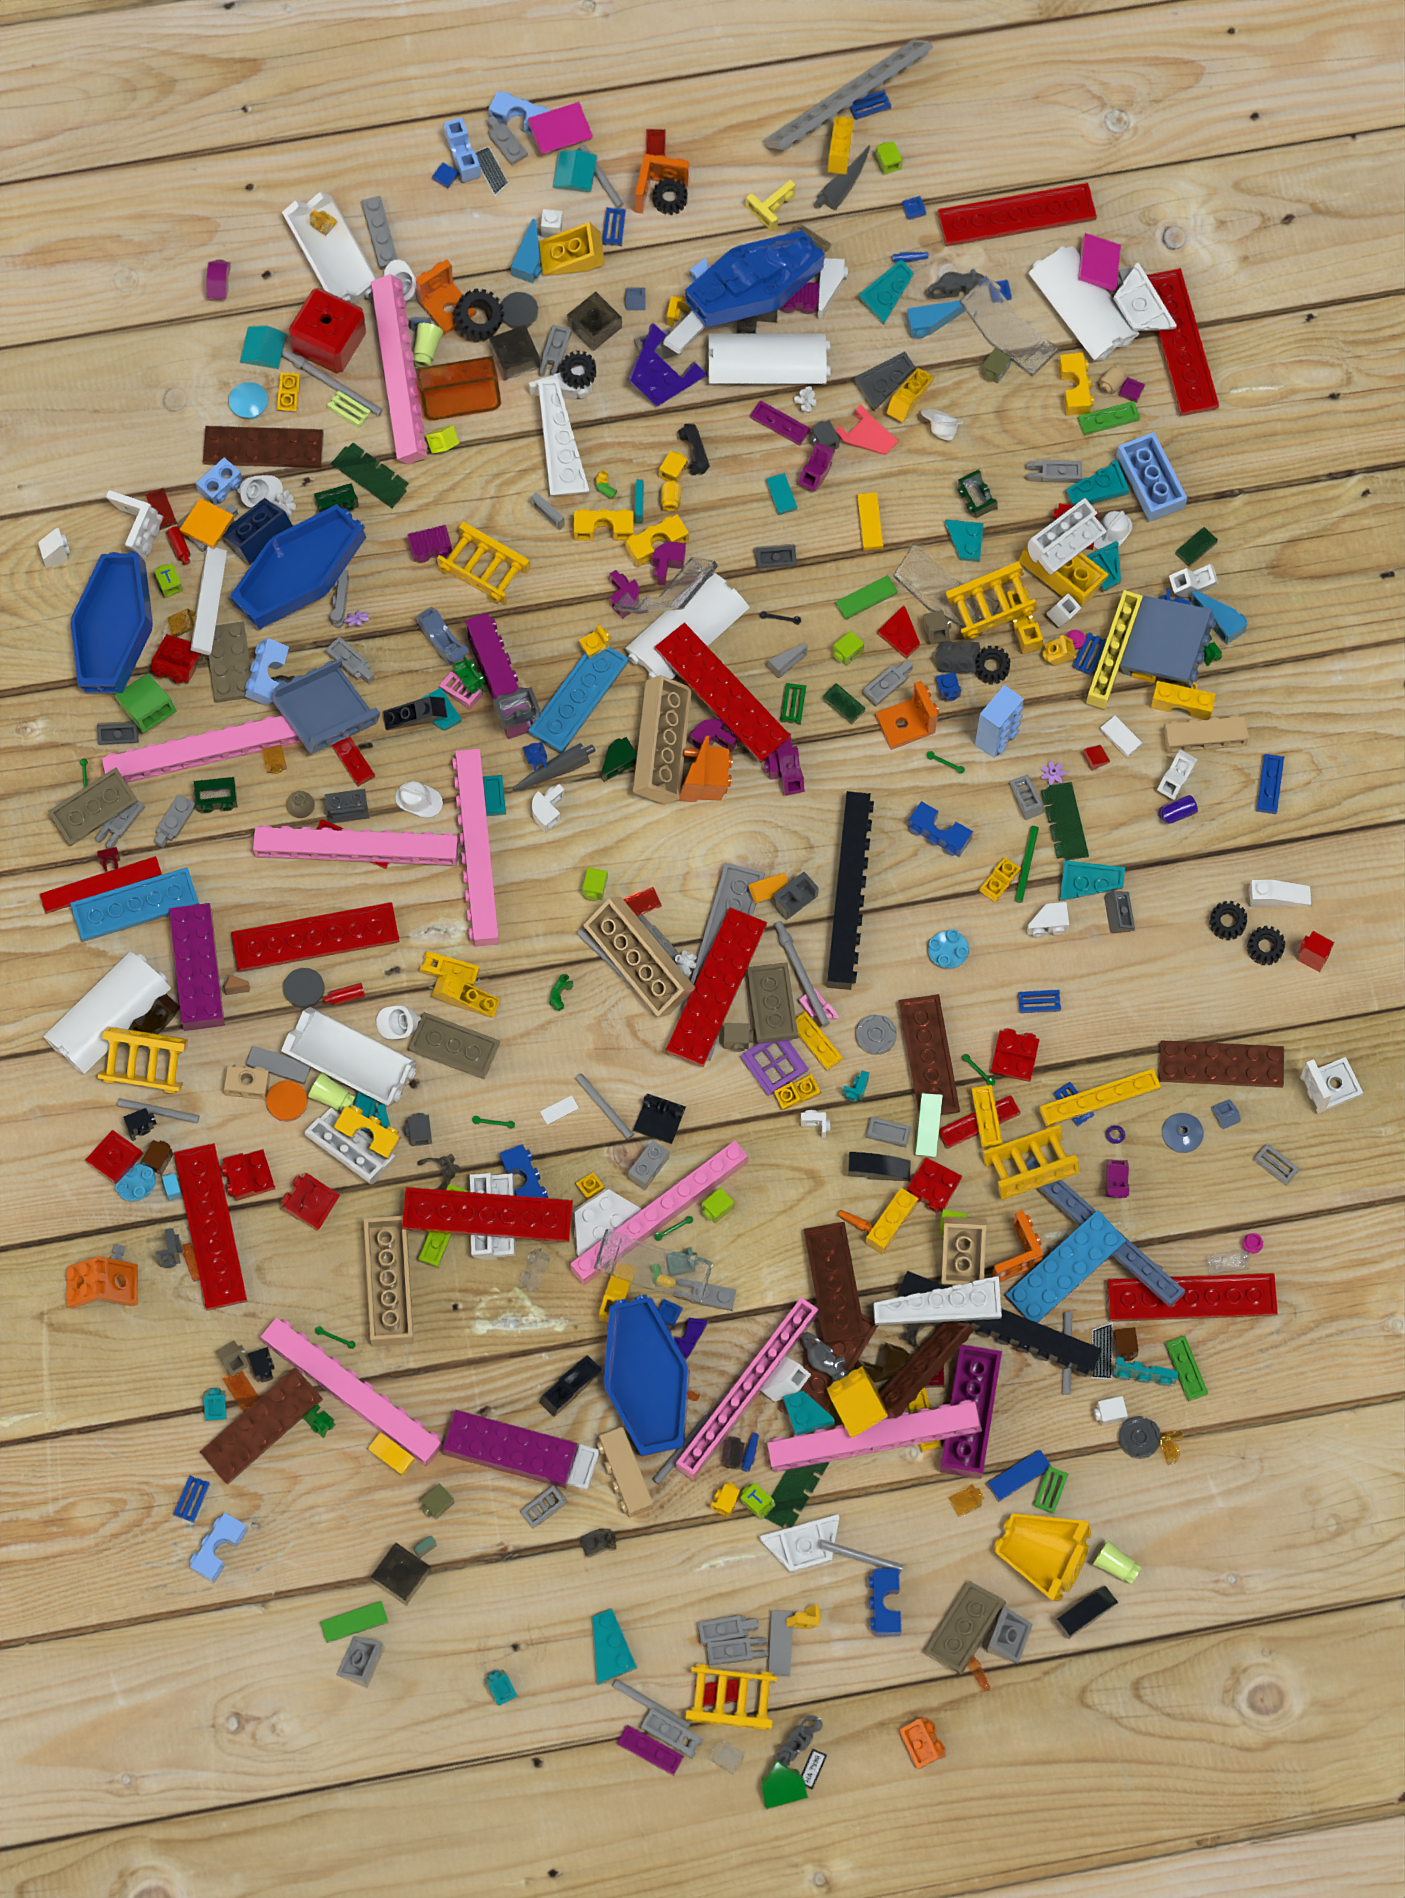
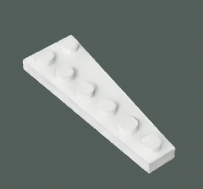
M558 379L538 381L550 497L589 493V487Z
M999 1276L973 1281V1283L954 1285L946 1289H936L932 1292L917 1293L908 1297L875 1302V1325L1001 1319Z

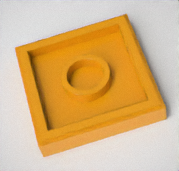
M200 498L179 530L196 541L215 549L235 517L233 514Z

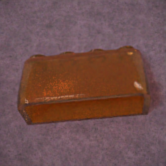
M493 356L416 368L423 413L429 420L494 411L501 405L498 375Z

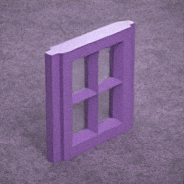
M789 1040L759 1043L740 1056L767 1096L772 1095L775 1090L791 1083L809 1070Z

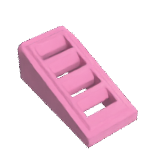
M450 672L439 685V688L441 687L444 692L469 710L483 696L480 689L476 693H472L468 699L466 698L469 693L467 689L462 695L459 694L466 687L462 680L453 672ZM452 679L455 680L450 687L446 686ZM459 683L460 687L456 691H454L453 689Z

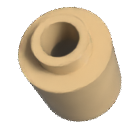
M1119 365L1111 367L1099 380L1100 389L1106 394H1114L1125 382L1127 372Z

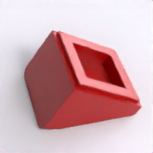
M1101 745L1088 747L1083 751V755L1092 771L1110 763Z

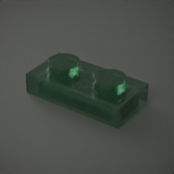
M1203 527L1176 551V555L1190 567L1216 545L1218 539Z
M837 683L822 697L827 704L851 724L866 710L862 704Z

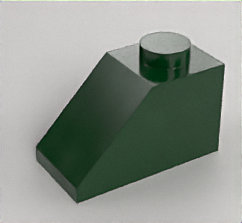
M627 737L614 740L608 747L601 771L603 782L636 765L637 753Z

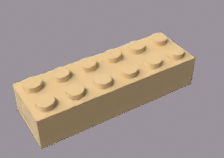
M662 675L646 680L633 793L665 805L680 798L692 689Z
M622 897L609 898L583 925L657 1017L670 1015L695 989L694 985Z
M403 1216L364 1219L370 1339L372 1346L414 1343L407 1230L402 1229Z

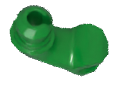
M567 974L560 975L550 994V1005L557 1011H561L564 1008V1003L560 996L561 992L564 989L571 990L573 988V981L566 982L569 979Z

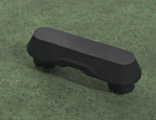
M685 423L684 427L678 430V434L681 440L688 439L693 446L692 452L695 462L690 463V471L694 475L698 473L704 474L710 465L699 431L695 424Z

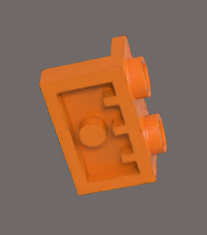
M920 1718L899 1729L917 1769H921L938 1759L946 1757L944 1753L945 1746L941 1740H938L935 1733L936 1727L928 1718Z

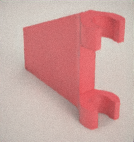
M859 405L854 413L861 421L848 434L840 425L835 429L841 442L886 455L899 442L862 405Z

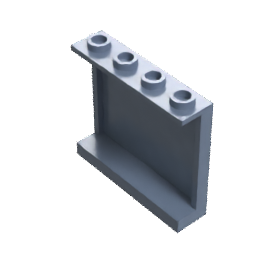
M1144 595L1120 663L1123 674L1131 676L1132 671L1186 682L1188 688H1192L1193 682H1196L1198 678L1199 664H1202L1204 660L1203 652L1205 646L1208 647L1210 642V631L1214 629L1216 624V617H1214L1212 609Z
M341 659L334 662L329 661L319 669L314 668L304 676H296L286 684H279L275 687L271 698L310 754L375 725L380 716V712L376 707L370 710L340 669Z

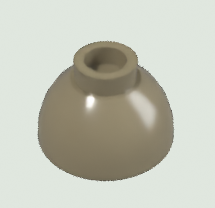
M296 791L287 799V810L296 818H305L314 810V799L305 791Z

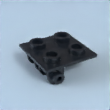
M647 1093L643 1099V1106L633 1131L672 1144L686 1106Z

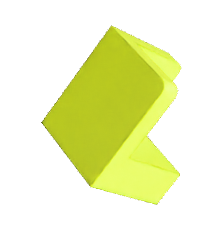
M454 425L437 428L426 435L432 454L448 451L459 444Z

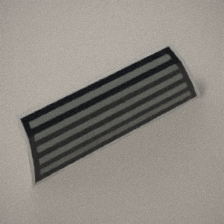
M485 147L475 153L480 169L496 197L509 183L490 147Z
M1113 1323L1092 1330V1345L1102 1348V1354L1092 1379H1112Z

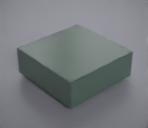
M429 1536L415 1546V1553L421 1558L435 1548L437 1544L435 1539Z

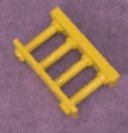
M463 521L459 526L461 539L447 559L440 555L437 557L439 569L446 574L451 573L485 593L492 601L505 605L507 602L506 594L504 593L505 589L517 572L521 571L527 574L530 569V560ZM471 542L477 545L478 549L462 569L454 564L467 543ZM489 552L494 555V559L481 578L471 574L470 572L482 555ZM506 562L511 568L498 587L495 588L488 584L487 581L499 564Z
M1019 561L945 592L950 604H955L959 608L966 625L965 628L961 629L965 640L968 638L974 639L982 632L1023 615L1029 616L1039 609L1035 599L1028 600L1020 580L1021 576L1025 574ZM1009 581L1013 582L1021 601V605L1010 608L1001 587ZM989 589H994L1003 612L994 616L991 615L983 595ZM976 597L985 620L973 624L965 604L966 599Z
M110 1026L104 1029L102 1039L108 1040L110 1045L107 1070H101L98 1074V1079H103V1082L106 1083L122 1082L164 1089V1092L167 1093L179 1092L183 1083L175 1081L179 1053L184 1052L187 1048L188 1039ZM120 1042L128 1043L130 1046L127 1073L115 1072L117 1048ZM141 1045L148 1046L150 1049L147 1077L135 1075L138 1047ZM161 1048L168 1049L170 1052L167 1080L155 1078L158 1050H161Z
M1060 1124L983 1151L985 1166L994 1164L1001 1178V1181H998V1188L1002 1200L1080 1173L1079 1161L1076 1155L1067 1157L1060 1143L1063 1140ZM1052 1144L1059 1160L1048 1164L1040 1148ZM1033 1151L1040 1167L1028 1170L1021 1154ZM1013 1157L1021 1174L1009 1177L1002 1161Z
M696 1664V1667L691 1668V1674H697L694 1707L686 1711V1721L772 1730L773 1720H769V1716H767L770 1683L777 1684V1677L773 1676L772 1672L761 1671L760 1675L714 1670L709 1669V1665ZM706 1676L719 1677L716 1706L713 1713L704 1712V1708H702ZM727 1678L740 1679L737 1712H734V1715H726V1711H724ZM749 1680L762 1682L759 1710L755 1718L747 1717V1713H745Z

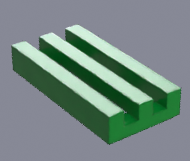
M786 683L781 722L785 723V721H788L791 724L795 722L801 725L806 685ZM790 688H792L794 691L790 716H786ZM800 689L802 691L797 718L794 717L797 692Z

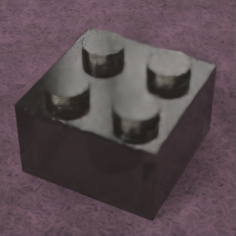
M595 291L567 314V326L594 351L622 328V317Z
M526 325L489 338L491 353L504 381L540 368V357Z
M395 1542L370 1577L375 1585L407 1606L431 1573V1567Z

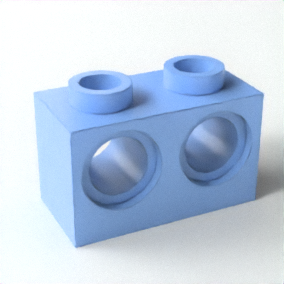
M224 457L196 482L197 491L213 505H216L218 502L221 503L226 499L227 494L231 490H235L240 486L242 481L241 472ZM225 475H232L228 479L223 478ZM213 487L218 488L216 491H209Z

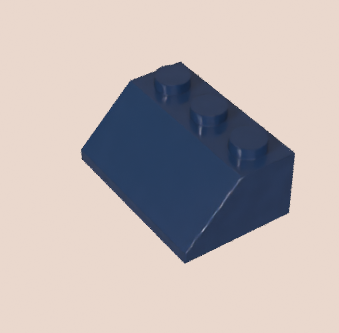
M264 498L232 523L222 538L240 559L250 565L273 536L293 527L284 510Z

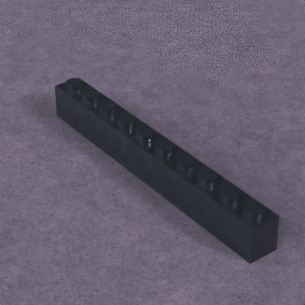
M851 791L846 793L827 988L851 990L852 983L856 984L857 971H853V966L858 964L859 952H855V946L860 945L861 933H857V926H862L863 914H859V907H864L865 895H861V888L866 887L867 876H863V869L868 867V857L864 856L865 850H869L870 838H866L867 831L871 832L872 820L868 819L869 813H873L874 801H870V793Z
M907 1271L898 1291V1297H908L912 1294H922L950 1287ZM1002 1308L1001 1319L954 1321L970 1324L981 1336L987 1338L990 1336L994 1337L1003 1345H1014L1023 1353L1031 1352L1043 1361H1048L1049 1359L1056 1362V1365L1063 1369H1068L1069 1367L1076 1370V1373L1083 1377L1093 1376L1102 1354V1348Z

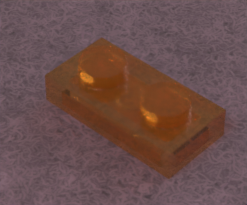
M243 1371L238 1372L232 1377L228 1374L222 1378L243 1413L260 1399Z

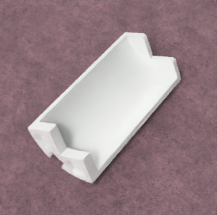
M320 192L307 204L295 200L282 211L325 291L351 303L373 297L371 281L377 278L331 195Z
M1062 246L1044 260L1036 261L1029 274L1094 361L1105 360L1117 347H1127L1140 333L1132 330L1117 303L1105 288L1078 280L1081 256L1074 246L1067 248Z
M709 334V383H827V377H830V365H827L826 352H830V340H826V334Z
M709 571L625 648L629 653L628 658L633 664L644 666L649 672L648 677L650 679L659 675L672 679L677 673L654 650L658 643L685 622L708 646L750 607L734 588L731 589L726 585L727 582L722 577Z
M129 952L43 1036L56 1052L64 1055L77 1071L85 1074L109 1050L110 1043L108 1040L102 1039L103 1031L107 1026L129 1029L133 1020L145 1015L151 1009L155 1000L165 995L171 989L166 983L168 981L167 977L163 973H157L147 964L148 961L140 953L135 955Z
M312 1007L302 1012L296 1029L288 1033L281 1050L387 1106H390L394 1101L398 1102L400 1100L406 1083L409 1079L412 1080L417 1072L415 1068L417 1061Z

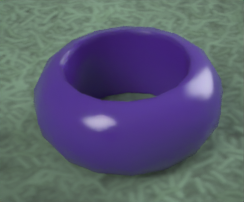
M1113 1125L1108 1128L1106 1137L1109 1142L1119 1144L1125 1138V1131L1122 1127ZM1118 1130L1121 1133V1138L1113 1139L1110 1136V1132Z

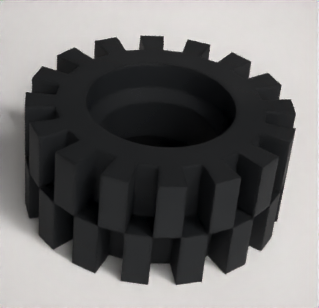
M666 177L664 182L659 180L653 189L655 208L657 207L659 212L663 210L665 215L667 211L669 215H673V211L678 214L679 209L682 211L684 206L687 205V187H685V184L683 182L680 184V179L678 178L674 181V177H671V180H668V177ZM673 191L678 197L673 201H667L663 198V194Z
M577 350L576 354H574L572 351L570 356L566 355L565 360L561 362V377L565 384L568 382L569 387L574 385V389H577L578 386L584 389L585 384L588 387L590 382H594V377L596 378V364L590 354L587 356L585 351L580 354V350ZM574 365H583L586 368V372L582 375H575L571 372V368Z
M991 645L987 649L985 647L982 648L975 659L977 667L976 672H974L975 675L978 674V679H983L985 684L987 681H990L989 685H993L994 681H996V684H999L1000 680L1004 681L1010 670L1011 661L1008 658L1009 654L1007 652L1004 653L1003 648L998 650V646H995L994 649L991 648ZM989 659H995L999 662L1000 667L996 671H989L985 668L984 663Z
M1223 901V904H1217V907H1214L1210 916V929L1215 931L1214 935L1216 937L1220 935L1222 940L1224 937L1227 938L1226 940H1230L1232 937L1233 940L1237 939L1238 935H1242L1247 924V913H1244V907L1240 908L1239 903L1234 905V901H1230V903ZM1225 914H1231L1235 917L1236 924L1232 927H1226L1221 923V917Z
M1264 926L1263 929L1258 927L1250 935L1247 944L1248 954H1251L1250 958L1252 960L1255 958L1257 964L1259 961L1262 962V965L1266 963L1272 965L1273 962H1278L1279 958L1281 959L1286 944L1283 940V934L1280 935L1278 929L1274 931L1272 926L1270 929H1268V926ZM1263 939H1269L1273 942L1274 949L1270 952H1263L1259 948V942Z

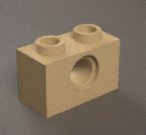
M239 1064L228 1066L224 1086L225 1095L266 1100L270 1082L269 1071L263 1067L250 1069ZM246 1078L253 1079V1081L250 1084L246 1085L242 1083V1081Z

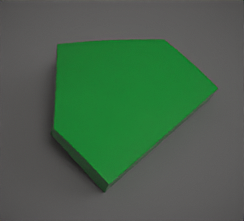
M775 1760L771 1771L766 1777L761 1779V1790L766 1809L808 1798L804 1778L800 1775L799 1770L796 1768L791 1769L783 1765L781 1761Z

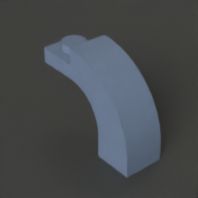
M430 607L415 617L431 645L449 665L462 660L469 652L467 646L452 635L438 610Z

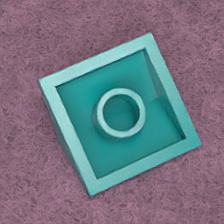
M577 149L559 151L553 188L591 192L597 155Z
M267 325L249 326L240 363L279 369L287 334Z

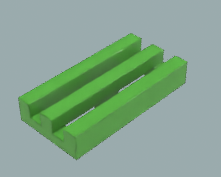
M1049 1466L1034 1506L1054 1514L1069 1474ZM1051 1472H1054V1479L1044 1505L1040 1504ZM1059 1475H1061L1063 1479L1052 1508H1050L1048 1504Z

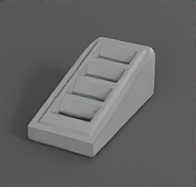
M803 643L768 661V669L777 678H780L807 655L808 645Z
M1028 775L1009 781L1026 820L1044 813L1043 804ZM1025 784L1028 785V786L1023 787V788H1021V789H1017V787L1023 786V785H1025Z
M553 1485L520 1512L531 1527L535 1528L565 1506L568 1500L559 1488ZM554 1494L559 1502L556 1504L550 1495ZM547 1499L552 1508L549 1509L543 1500ZM538 1504H539V1505L542 1507V1509L545 1511V1513H544L543 1515H542V1513L539 1511V1509L536 1507ZM531 1509L538 1516L537 1520L529 1512Z

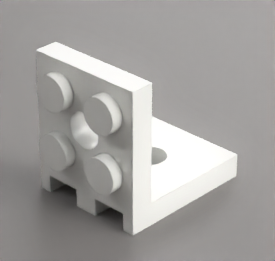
M109 490L106 498L121 511L137 516L125 546L132 552L138 553L145 560L146 556L151 552L154 538L159 533V526L163 516L157 514L158 511L151 508L149 503Z
M1346 1057L1320 1068L1317 1067L1314 1059L1306 1062L1300 1079L1305 1082L1308 1088L1307 1093L1310 1099L1314 1100L1318 1114L1363 1095V1091ZM1333 1079L1339 1080L1341 1087L1333 1088L1330 1085V1081Z

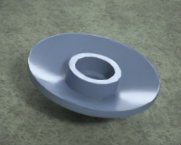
M1177 1113L1170 1116L1165 1121L1162 1129L1165 1144L1173 1151L1179 1153H1188L1195 1150L1201 1144L1204 1134L1200 1121L1187 1113ZM1186 1128L1187 1133H1181L1180 1129Z

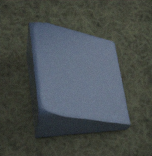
M644 287L626 288L627 310L646 309Z
M411 317V330H417L419 323L431 324V318Z
M1230 1099L1211 1107L1222 1129H1226L1241 1121L1239 1111Z

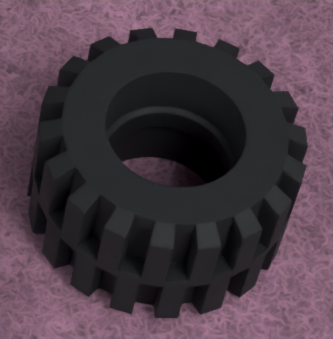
M478 288L472 292L469 290L460 297L454 307L455 309L452 314L454 316L452 319L453 324L456 323V331H461L459 335L462 337L464 335L467 336L466 340L471 341L473 338L474 342H479L480 339H482V342L486 341L488 337L492 338L503 322L502 318L504 317L503 305L498 303L500 299L498 297L494 298V293L491 291L488 294L486 289H482L480 292ZM472 307L483 309L488 315V322L484 324L474 322L469 317L468 309Z

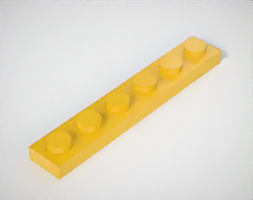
M1153 1068L1039 1107L1046 1127L1159 1090L1161 1085Z

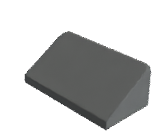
M795 544L755 547L757 568L797 565Z
M133 721L97 724L98 745L139 743L138 727Z
M1111 891L1106 894L1104 900L1110 933L1134 931L1135 926L1129 892Z

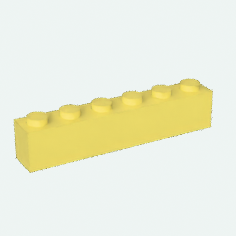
M1126 590L1123 591L1088 693L1086 704L1106 709L1142 602V595Z

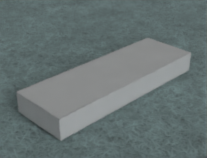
M256 1046L252 1047L246 1063L247 1067H263L269 1071V1074L304 1085L311 1070V1066L300 1060Z
M772 1610L768 1672H772L773 1676L790 1677L792 1628L787 1627V1618L793 1616V1611Z

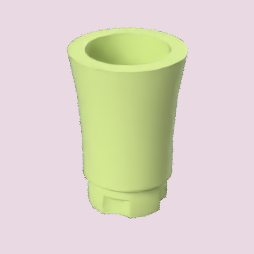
M419 323L417 325V335L413 350V363L415 366L430 368L438 343L444 333L440 327L429 323Z
M323 1072L315 1081L308 1095L309 1098L320 1101L341 1112L345 1106L351 1108L356 1099V1096L350 1094V1091L335 1083Z
M1109 1540L1106 1541L1092 1565L1115 1575L1122 1581L1125 1580L1129 1584L1134 1581L1142 1568L1139 1564L1135 1563V1560L1120 1551Z

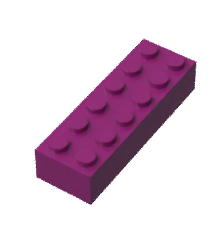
M487 612L465 620L467 638L492 700L502 694L509 695L515 693L520 689L517 683L518 677L515 670L511 669V659L508 652L505 653L503 639L501 635L498 636L496 630L498 628L495 619H490ZM522 703L504 709L502 713L506 717L515 714L517 710L522 709L524 711L530 709V706ZM530 720L504 729L507 738L511 739L528 733V730L531 728L530 724H533V721Z
M210 903L169 908L184 1031L225 1026Z
M963 1344L960 1346L950 1405H959L960 1402L965 1400L976 1402L982 1432L946 1438L940 1472L982 1479L1002 1351Z
M455 1409L443 1452L445 1456L566 1489L578 1445L576 1442Z

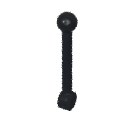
M766 611L760 613L762 619L773 618L791 621L795 625L801 623L799 616L791 618L767 614Z

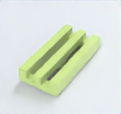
M340 391L332 398L331 403L327 404L328 409L358 428L361 427L371 414L369 409ZM335 404H338L342 408L346 409V411L357 416L358 418H360V420L358 421L351 415L336 407Z

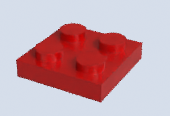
M112 1130L85 1161L110 1181L117 1184L140 1159L143 1152Z

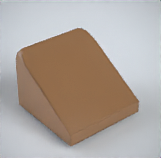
M230 975L224 988L225 994L250 992L249 981Z

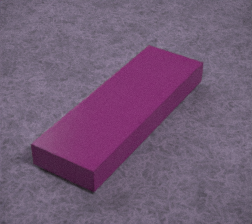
M761 400L750 414V419L801 446L810 432V428Z
M627 1725L617 1743L618 1746L673 1776L684 1758L682 1754Z

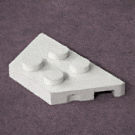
M1139 262L1136 263L1115 294V302L1133 331L1175 329L1177 325Z
M605 1188L574 1209L572 1215L575 1223L574 1237L576 1238L577 1249L575 1250L577 1256L583 1255L643 1209L608 1188Z
M839 1514L760 1536V1541L790 1573L831 1562L833 1552L820 1548L822 1540L835 1544Z

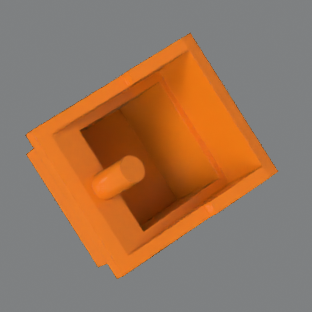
M709 736L705 737L700 749L684 748V756L696 758L694 763L691 764L687 777L684 778L680 789V798L677 801H721L723 795L727 794L728 787L731 786L732 776L728 775L729 768L732 767V756H729L730 749L709 746Z

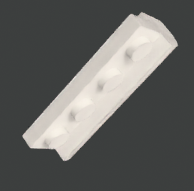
M1086 498L1032 537L1028 542L1030 557L1034 563L1039 561L1050 575L1107 532L1096 519L1095 515L1097 512Z
M330 1108L321 1118L318 1117L305 1131V1136L369 1184H374L380 1179L382 1172L394 1161L395 1155L392 1154L390 1159H387L370 1149L369 1147L373 1139L361 1130L356 1133L354 1138H351L334 1128L340 1114Z
M491 1173L470 1175V1192L515 1196L514 1175H491ZM471 1235V1255L482 1260H497V1257L516 1256V1238Z

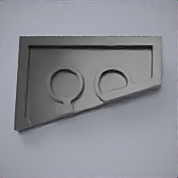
M903 352L856 376L854 381L873 411H875L915 370V366L906 352Z

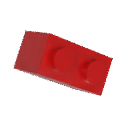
M1312 931L1310 936L1306 935L1300 945L1298 953L1301 955L1298 961L1320 972L1335 942Z

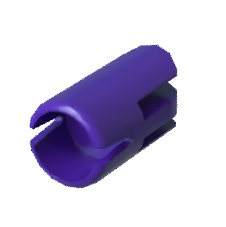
M1187 795L1161 807L1158 811V816L1166 823L1171 824L1196 814L1198 807L1194 798L1191 795Z

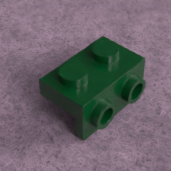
M352 483L314 493L319 513L336 504L342 509L346 508L348 511L359 507L358 498Z

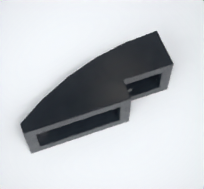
M849 1152L848 1176L868 1177V1180L910 1181L911 1160L874 1153Z
M587 1355L559 1378L558 1382L543 1394L539 1403L555 1417L597 1377L602 1368Z
M1103 1586L1060 1616L1055 1623L1065 1636L1070 1639L1118 1604V1601L1108 1588Z

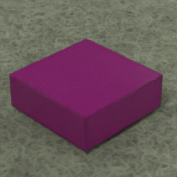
M1127 377L1119 392V396L1137 403L1145 384Z

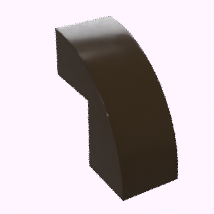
M167 994L158 997L147 1014L133 1020L129 1030L159 1034L174 1018L180 1006Z
M885 1342L876 1365L857 1359L853 1370L863 1366L874 1383L880 1382L895 1375L905 1365L910 1354L902 1347Z

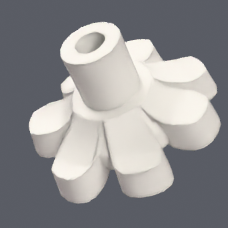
M809 386L801 389L800 395L795 396V402L800 403L801 409L806 412H811V406H816V400L812 399L815 396L812 387Z
M286 490L277 495L278 501H274L273 504L284 510L287 516H292L291 510H295L296 505L291 503L293 496L289 495V491Z
M685 950L681 955L675 956L676 965L686 976L691 975L690 968L694 969L697 963L694 961L697 957L694 954L689 955V952Z

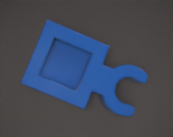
M542 742L532 743L523 747L528 764H532L534 771L537 770L536 766L540 764L544 765V768L547 767L546 759L548 758Z

